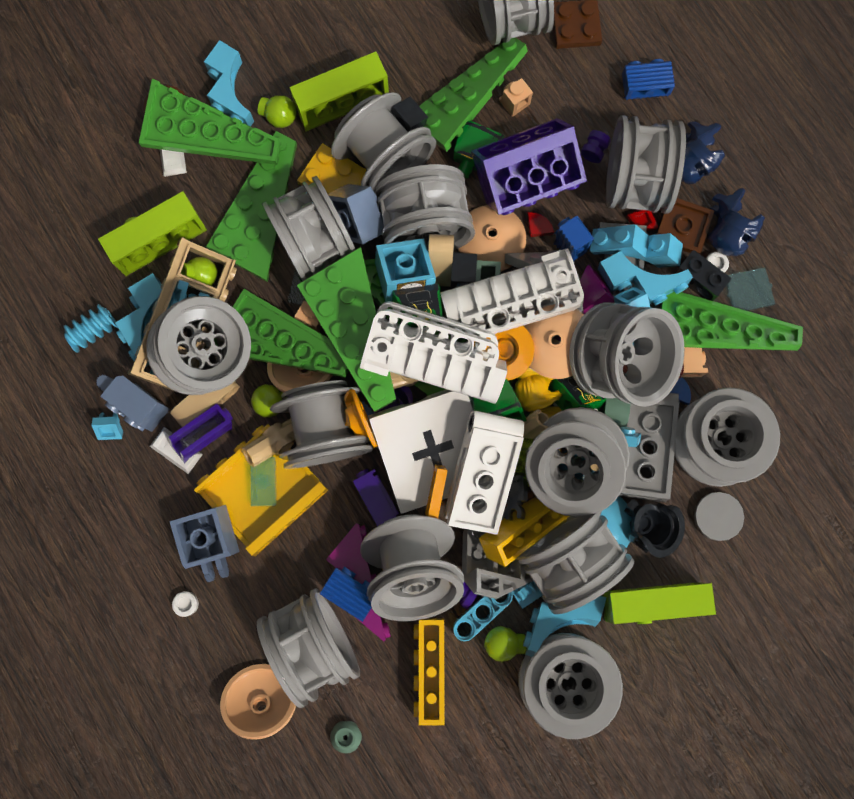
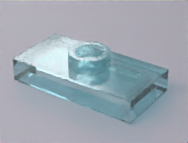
M270 457L255 467L250 465L251 506L277 505L276 457Z

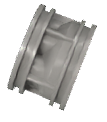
M478 0L483 26L492 45H498L500 40L506 43L511 38L528 34L536 36L540 32L548 33L553 28L554 0Z
M626 115L619 116L612 137L607 168L606 204L608 208H615L616 204H618L619 209L647 210L654 213L660 209L664 214H669L672 211L678 196L685 160L686 131L683 121L676 120L672 124L671 120L665 119L662 124L655 123L652 126H643L639 124L637 116H632L630 121H628Z
M441 164L410 167L387 176L375 188L379 212L382 213L384 224L382 230L384 244L424 238L429 252V234L454 235V251L469 243L475 236L473 219L469 213L466 200L467 188L463 172L458 168Z
M317 176L312 177L313 183L309 185L304 181L302 186L279 198L273 197L275 202L270 205L267 202L262 203L302 281L356 250L337 210Z
M611 302L601 303L589 309L580 319L574 330L569 351L572 375L579 387L588 394L608 399L617 398L622 402L642 407L652 406L662 401L672 391L678 381L684 362V338L676 319L663 309L632 307ZM624 365H627V366H628V371H627L626 374L624 375V374H623V366H624Z
M601 512L584 517L569 516L516 558L520 564H525L523 567L524 571L530 574L543 594V600L549 603L548 607L553 614L570 612L598 598L622 580L634 565V559L630 554H626L627 549L623 544H618L607 527V518L600 516Z
M317 588L310 591V597L304 594L298 600L283 608L270 612L268 618L262 616L257 619L258 636L269 665L286 695L298 708L305 707L308 704V700L311 702L318 699V688L325 684L335 685L338 682L345 685L349 683V677L354 680L360 677V668L349 639L331 605L325 597L320 595V590Z

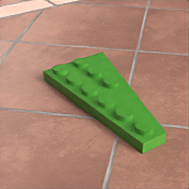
M360 247L301 282L297 287L374 412H377L395 401L396 397L390 372H388L387 376L360 368L373 319L376 315Z
M243 289L233 308L243 317L248 326L251 337L249 359L335 376H347L349 370L329 338ZM214 338L215 345L218 346L217 340Z
M672 292L666 295L668 298L660 304V309L669 312L678 322L684 338V347L799 350L802 345V326L683 292L679 294Z

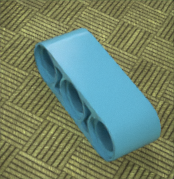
M508 593L506 600L503 602H497L494 598L481 596L454 622L453 633L460 641H469L511 603L513 593ZM480 605H486L489 608V615L485 619H480L476 616V609ZM462 622H467L471 625V631L466 636H462L457 632L458 625Z

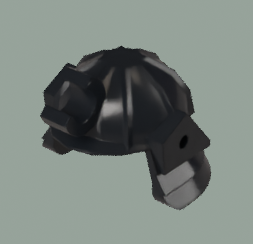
M634 499L626 505L624 512L632 517L631 522H629L632 531L629 536L632 543L645 553L649 551L650 554L659 558L671 555L679 547L685 532V520L679 507L667 506L659 502L657 505L645 504L641 507Z

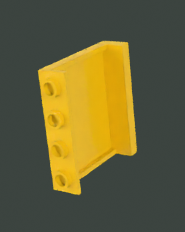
M269 424L265 427L263 425L258 427L252 433L253 438L247 443L245 441L240 443L234 449L235 454L229 459H222L215 466L217 470L210 476L209 474L204 475L197 482L198 486L194 489L212 508L223 505L227 506L234 534L247 547L245 549L251 556H257L328 491L308 467L285 469L283 464L288 462V460L279 458L280 455L275 454L255 467L248 464L242 453V448L261 437L270 427Z

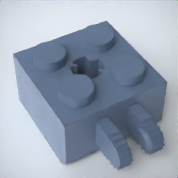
M347 184L328 193L352 242L364 244L382 235L384 228L383 218L376 203L377 196L370 186Z
M102 374V376L99 375L97 377V386L104 391L100 397L107 401L105 406L122 417L126 416L123 420L142 432L144 429L153 432L170 410L139 385L132 383L124 376H117L115 379H112Z
M226 505L170 521L181 563L185 569L201 565L206 581L211 582L215 580V572L211 561L215 560L220 577L225 578L229 576V568L225 557L240 551Z

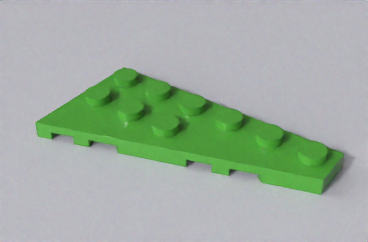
M511 38L506 43L503 42L419 106L428 116L425 127L431 130V135L436 139L438 146L446 152L451 148L450 142L455 136L459 137L463 133L462 127L467 121L475 118L492 97L491 91L504 82V75L508 71L513 70L528 52L525 43L517 38Z
M152 78L139 139L141 147L278 164L281 148L280 139L260 129L252 128L242 123L239 119L231 118L223 114L222 111L195 98H189L174 88H168Z
M277 131L273 136L281 141L278 164L256 163L206 246L211 251L236 260V266L266 282L269 279V269L273 260V251L278 234L262 203L267 202L270 205L275 202L273 197L279 198L287 193L290 171H292L297 148L295 140Z

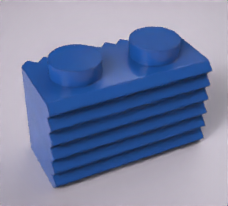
M655 59L650 63L641 64L640 61H633L625 65L622 72L625 99L632 100L671 95L675 87L672 62Z
M578 216L572 219L567 217L558 224L559 229L555 232L556 238L553 245H557L556 248L559 251L568 248L573 261L587 253L594 238Z
M345 566L342 570L336 568L320 592V595L363 622L372 608L371 602L367 597V588L370 582L365 580L361 583L355 579L357 574Z

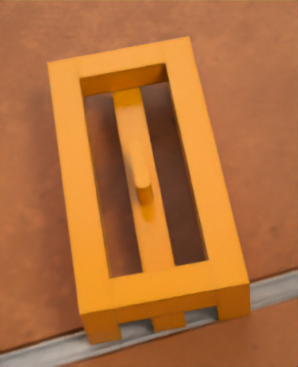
M435 464L425 511L426 516L438 518L448 471L443 465Z

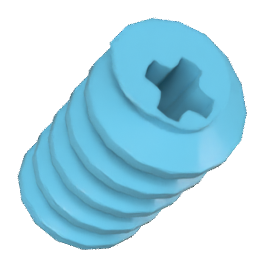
M99 304L97 305L98 313L91 309L88 310L90 318L85 317L83 314L80 315L82 323H78L73 319L72 324L74 328L71 329L66 324L63 326L65 330L64 337L76 353L80 352L79 346L84 349L88 347L87 340L90 343H95V335L103 338V330L111 333V324L118 328L112 314Z

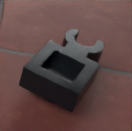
M525 475L513 476L506 502L508 506L504 510V518L506 520H513L512 514L515 510L517 511L518 519H525L526 513L521 506V502H528V481Z

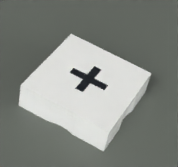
M446 389L428 395L420 401L411 404H401L368 415L401 514L427 505L435 464L443 465L448 470L442 500L448 498L468 419L473 411L469 396ZM487 475L481 476L480 479H484Z

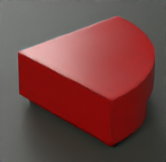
M638 210L628 214L626 217L631 225L647 226L646 231H653L658 228L651 211Z
M532 212L527 214L530 237L554 234L553 226L546 217Z

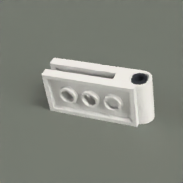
M474 410L471 412L444 511V517L447 518L448 526L498 535L524 440V422L522 420ZM487 475L484 479H480L481 476Z

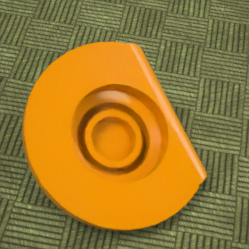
M524 326L494 334L498 340V359L506 361L507 364L505 379L508 381L524 374L534 358V342L531 334Z
M350 389L344 397L347 407L345 409V425L353 431L355 436L364 435L369 437L375 448L378 444L367 412L355 390Z

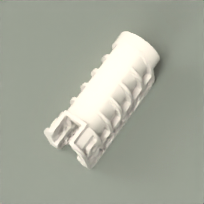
M569 249L541 256L542 262L440 292L447 319L497 334L576 309L583 313L584 293ZM555 304L551 311H544L542 309L545 306Z
M390 301L380 305L373 319L360 364L361 369L387 376L388 372H392L493 404L497 402L507 375L506 361L498 359V340L493 333ZM386 315L390 316L389 320L385 319ZM399 318L402 319L401 324L397 323ZM414 322L418 327L411 328L407 323ZM424 326H427L426 332L423 331ZM436 330L440 331L439 335H435ZM465 338L468 341L465 343H460L457 341V339Z

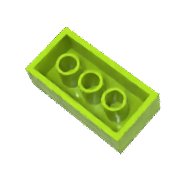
M377 52L289 87L296 111L305 131L347 115L357 104L370 96L389 93L388 75Z
M182 191L140 216L129 218L125 221L124 225L100 237L98 240L112 264L125 276H128L177 248L176 244L182 237L189 241L207 231L195 208Z
M695 582L607 591L602 594L603 597H606L604 605L605 621L612 624L637 622V624H650L654 620L716 615L712 583Z

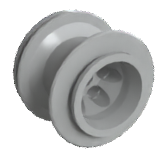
M394 92L373 95L357 104L338 125L331 147V155L335 159L343 160L352 156H356L367 169L362 178L361 186H370L374 192L378 183L387 176L403 169L425 165L436 147V139L431 135V130L428 127H419L407 132L391 113L392 107L402 101L401 96Z
M193 296L173 304L153 323L147 338V358L155 376L170 389L181 394L203 395L223 389L240 377L250 357L251 337L243 317L232 306L217 298ZM201 326L207 328L209 333H204L201 330ZM183 328L191 329V337H186L183 334ZM214 338L217 340L218 346L215 345ZM203 340L206 344V349L198 350L196 348V341L200 342ZM179 345H184L187 348L185 355L178 352ZM210 354H214L216 356V361L214 364L210 363L209 361ZM192 358L199 360L200 365L198 368L192 367Z
M335 380L297 387L281 395L282 401L273 404L270 407V411L274 413H290L296 441L294 449L283 452L279 456L283 460H288V462L283 464L285 469L304 468L363 455L373 450L371 445H366V443L370 442L369 437L364 435L355 436L352 430L345 425V409L347 408L344 401L345 394L350 389H354L357 395L360 396L362 394L360 388L348 387L347 381Z
M740 388L717 389L695 400L680 413L677 422L674 455L682 469L701 483L722 487L746 482L763 474L776 458L780 446L779 424L768 404L757 395ZM726 419H730L732 421L731 428L726 426ZM710 421L714 422V429L709 428ZM737 433L742 434V442H739L736 439ZM718 434H719L720 438H724V440H725L724 445H723L722 441H718V440H717ZM730 449L736 451V457L730 456Z
M570 408L556 413L543 424L548 426V428L535 438L529 448L525 466L529 486L537 499L554 512L573 517L597 514L608 508L622 492L629 464V447L626 437L617 423L609 416L592 408ZM566 447L568 450V452L561 453L558 450L560 448ZM577 454L579 457L584 456L585 460L582 461L581 458L575 459L574 455ZM565 464L568 470H561L558 465ZM596 464L599 471H593L590 466ZM575 474H583L584 479H577Z
M404 515L384 522L366 535L360 546L361 556L370 565L383 569V572L378 574L367 588L368 600L371 602L372 610L377 615L394 621H415L441 614L459 602L464 593V574L456 565L440 560L450 550L455 540L454 531L451 526L434 517Z
M573 633L553 634L543 641L540 649L533 657L525 655L521 663L518 682L520 696L531 716L547 732L565 739L587 738L602 731L616 716L623 695L621 674L614 659L599 644ZM580 662V671L574 672L572 670V665L574 663ZM563 663V669L560 672L554 671L558 664ZM570 677H572V686H566L565 689H563L562 680H568ZM549 678L554 680V685L551 688H547V680ZM585 678L591 680V685L588 688L582 687V681ZM557 695H563L564 701L562 704H555L554 700ZM575 695L582 696V701L578 705L573 704V697Z

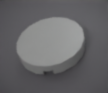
M722 492L708 494L695 506L693 515L695 526L708 539L715 541L729 540L736 536L743 527V508L738 500L730 494Z

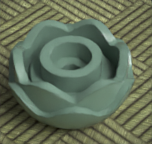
M352 721L338 722L330 734L332 746L340 753L355 751L362 740V733L357 724ZM344 735L348 736L347 740L343 738Z

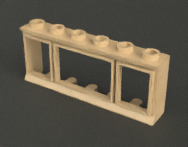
M183 237L176 244L178 248L175 256L172 257L169 263L170 269L167 277L162 282L159 298L152 308L153 314L150 322L144 329L145 335L135 353L136 359L132 369L128 371V375L167 389L170 388L164 385L155 375L144 372L148 361L146 344L153 323L167 310L177 282L179 280L188 282V286L225 302L229 292L226 286L229 280H233L237 270L234 267L236 260L192 243ZM189 251L224 265L216 288L180 274ZM201 327L204 333H209L207 328ZM203 340L200 342L196 341V348L198 350L204 349V346H206ZM178 346V352L185 355L187 348ZM196 358L191 359L192 367L198 368L200 365L199 360Z

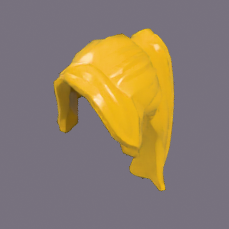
M530 367L517 378L518 381L514 385V393L521 403L524 412H533L546 408L562 396L559 390L555 392L548 390L550 382L554 379L544 377Z

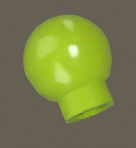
M276 95L270 99L262 97L258 104V114L266 117L267 121L276 128H285L294 122L296 107L293 101L286 96Z
M196 257L184 263L180 274L212 286L217 279V268L210 259Z
M265 384L259 386L251 397L254 411L262 417L276 416L279 413L270 411V407L282 401L281 395L284 392L278 390L274 385Z
M495 627L485 638L486 652L492 659L499 662L511 660L516 654H524L527 647L523 646L525 635L516 634L507 627Z

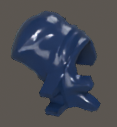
M696 121L688 123L691 133H686L685 160L681 182L688 185L695 184L703 176H708L711 172H714L725 157L723 150L710 151L706 147L707 145H714L715 138L713 135L721 129L719 123L709 126L701 125Z
M739 188L732 195L728 196L716 194L712 199L719 203V206L714 205L710 208L714 210L718 220L712 232L707 235V240L718 252L726 256L736 257L744 254L749 248L747 243L756 240L765 219L761 214L751 220L738 213L742 209L740 201L745 194L744 188Z

